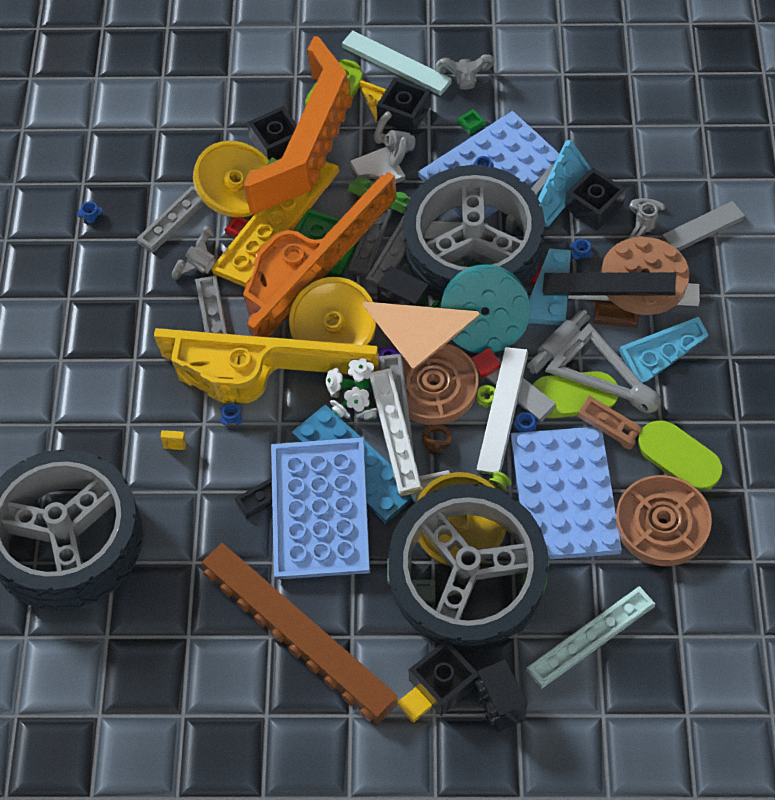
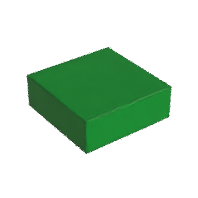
M474 109L457 118V123L469 135L486 126V121Z

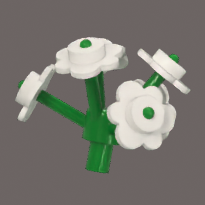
M361 358L359 361H350L348 374L353 376L354 380L343 379L338 368L329 370L326 377V385L331 397L338 398L341 388H351V390L345 392L344 398L346 400L341 405L335 400L330 401L334 414L340 418L344 416L348 419L350 414L345 409L346 406L349 408L353 407L357 412L362 411L365 406L366 410L357 414L356 417L364 418L365 421L376 418L378 409H371L368 399L369 385H371L370 377L371 372L374 370V365L367 362L364 358Z

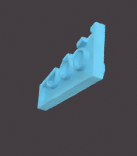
M572 140L565 141L538 197L541 203L539 206L543 209L545 227H549L565 207L566 192L591 169Z
M549 249L529 299L530 318L528 323L560 326L566 320L568 296H543L542 291L544 273H569L571 250Z
M696 317L623 345L619 348V352L625 364L645 384L706 340L709 335L700 318Z

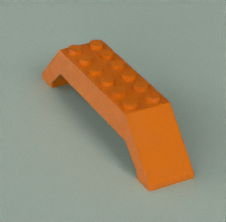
M318 36L313 37L307 49L312 79H316L317 83L282 159L258 170H250L243 185L249 211L252 214L259 213L312 190L314 183H317L319 180L321 167L324 168L326 164V156L332 150L333 140L335 137H338L341 122L345 121L346 111L352 105V96H350L349 92L350 81L347 79V72Z

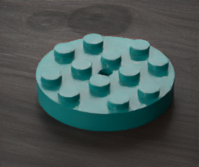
M476 265L461 271L449 282L441 300V308L478 311L481 314L480 317L452 339L460 347L474 353H481L488 348L493 353L505 350V347H510L523 335L530 318V303L524 285L513 273L495 265ZM487 307L490 312L482 314L481 309Z

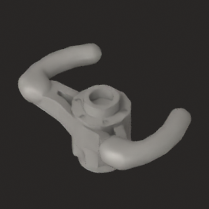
M482 55L472 62L470 59H462L459 62H455L449 58H442L437 61L435 68L437 72L445 74L446 69L444 67H446L456 76L459 88L466 90L475 87V83H477L476 74L481 69L487 71L492 68L495 59L492 55Z
M387 111L378 121L374 140L378 144L384 143L391 154L389 165L396 168L401 163L405 153L411 152L414 149L415 137L408 132L395 130L389 131L388 134H383L387 121L392 117V114Z
M648 198L632 200L629 208L636 214L635 228L627 239L643 236L645 232L654 230L657 224L658 210H665V204Z
M204 226L203 232L196 242V247L191 246L185 254V257H187L186 263L184 260H178L172 271V279L178 280L182 274L194 269L209 274L212 270L211 268L217 260L214 258V255L207 251L205 244L211 234L209 226Z

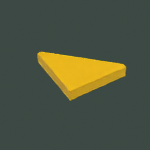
M361 80V91L375 122H378L377 103L386 89Z

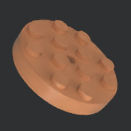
M639 236L616 244L606 254L601 273L676 272V296H607L621 309L640 315H654L672 309L684 297L689 281V268L683 255L669 243L651 237Z
M447 343L415 370L412 369L402 356L410 420L426 425H440L455 421L469 411L477 397L478 372L475 364L464 351Z
M655 475L640 479L625 490L617 506L616 526L622 544L635 557L649 564L674 566L691 560L703 549L711 531L712 517L707 501L694 486L676 477ZM664 519L667 523L663 524L659 520Z

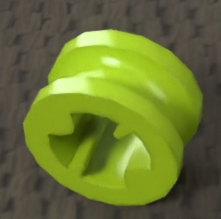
M484 385L478 389L477 402L481 407L490 408L492 406L495 388L490 385ZM484 394H489L490 399H485Z
M495 471L492 475L493 478H490L488 482L506 493L507 487L512 482L502 472Z

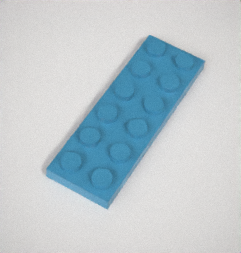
M327 405L321 407L292 431V436L298 442L361 438L340 417L335 415ZM364 440L367 507L386 524L410 504L413 499L411 494L399 496L397 484L393 478L392 465Z

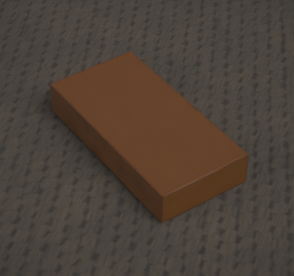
M595 302L593 324L638 327L639 314L625 311L614 303Z

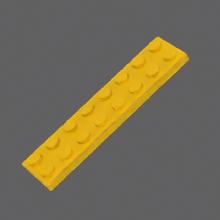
M326 161L324 168L321 167L318 182L314 183L310 192L254 214L211 268L213 274L246 287L247 282H250L255 267L253 264L261 245L267 243L279 232L293 231L308 209H311L340 172L339 167Z

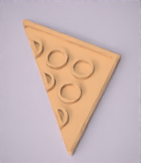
M374 302L362 303L414 370L481 316L478 311Z

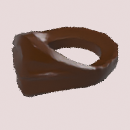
M442 424L430 425L423 432L422 441L429 453L435 455L450 446L452 443V432ZM433 431H441L446 435L447 439L445 442L431 440L429 435Z

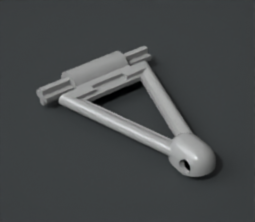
M580 310L571 320H565L538 348V354L527 365L532 374H537L547 363H550L545 372L627 399L642 412H655L661 405L660 395L638 379L590 323L582 331L580 330L590 319L586 310ZM591 340L632 388L628 389L566 368L565 366Z

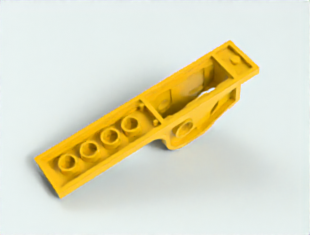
M155 328L154 338L162 357L172 361L179 380L189 386L194 385L207 392L209 397L224 404H246L260 398L266 389L270 374L276 369L328 373L329 370L338 368L339 373L348 374L350 361H359L361 358L374 365L372 372L379 371L381 368L377 346Z

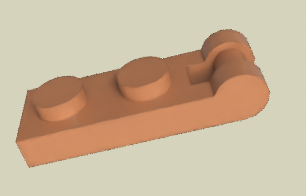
M588 396L577 414V417L617 440L626 449L633 448L635 438L639 437L642 430L638 424L591 396ZM622 429H626L628 434L622 432Z

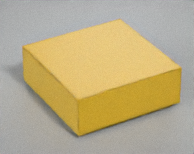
M161 431L160 438L164 449L186 450L187 441L184 432Z
M417 687L397 702V706L413 723L432 708V704Z

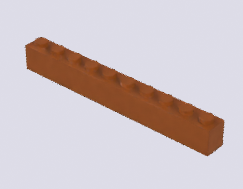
M221 543L202 561L203 574L210 582H217L220 585V590L227 597H234L237 600V605L244 612L249 611L252 613L254 620L261 627L264 628L266 626L269 628L271 635L279 643L283 641L289 646L288 650L296 658L301 657L304 659L310 671L314 674L319 673L322 675L328 687L332 690L335 688L339 690L345 702L351 706L353 704L360 709V714L368 722L374 721L379 725L397 706L398 695L225 544Z

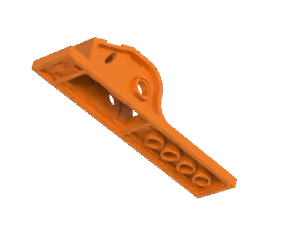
M387 172L385 175H381L323 239L313 240L299 232L287 230L275 234L267 243L261 245L253 264L255 267L250 282H247L243 293L248 314L250 315L247 322L250 336L270 337L290 315L292 304L298 294L309 284L323 279L397 199L395 176Z

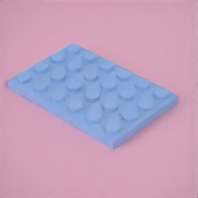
M511 111L418 171V177L425 182L439 172L450 168L454 169L458 166L473 165L478 157L487 156L491 159L495 168L508 171L520 178L519 181H524L532 188L551 164H555L559 153L516 113ZM462 206L453 208L452 210L463 220ZM484 206V218L486 219L498 211V209Z
M595 427L511 433L510 439L518 500L532 514L539 525L548 549V557L550 559L621 554L622 549L616 526V512L602 431Z
M350 438L271 444L275 580L370 573L364 439Z

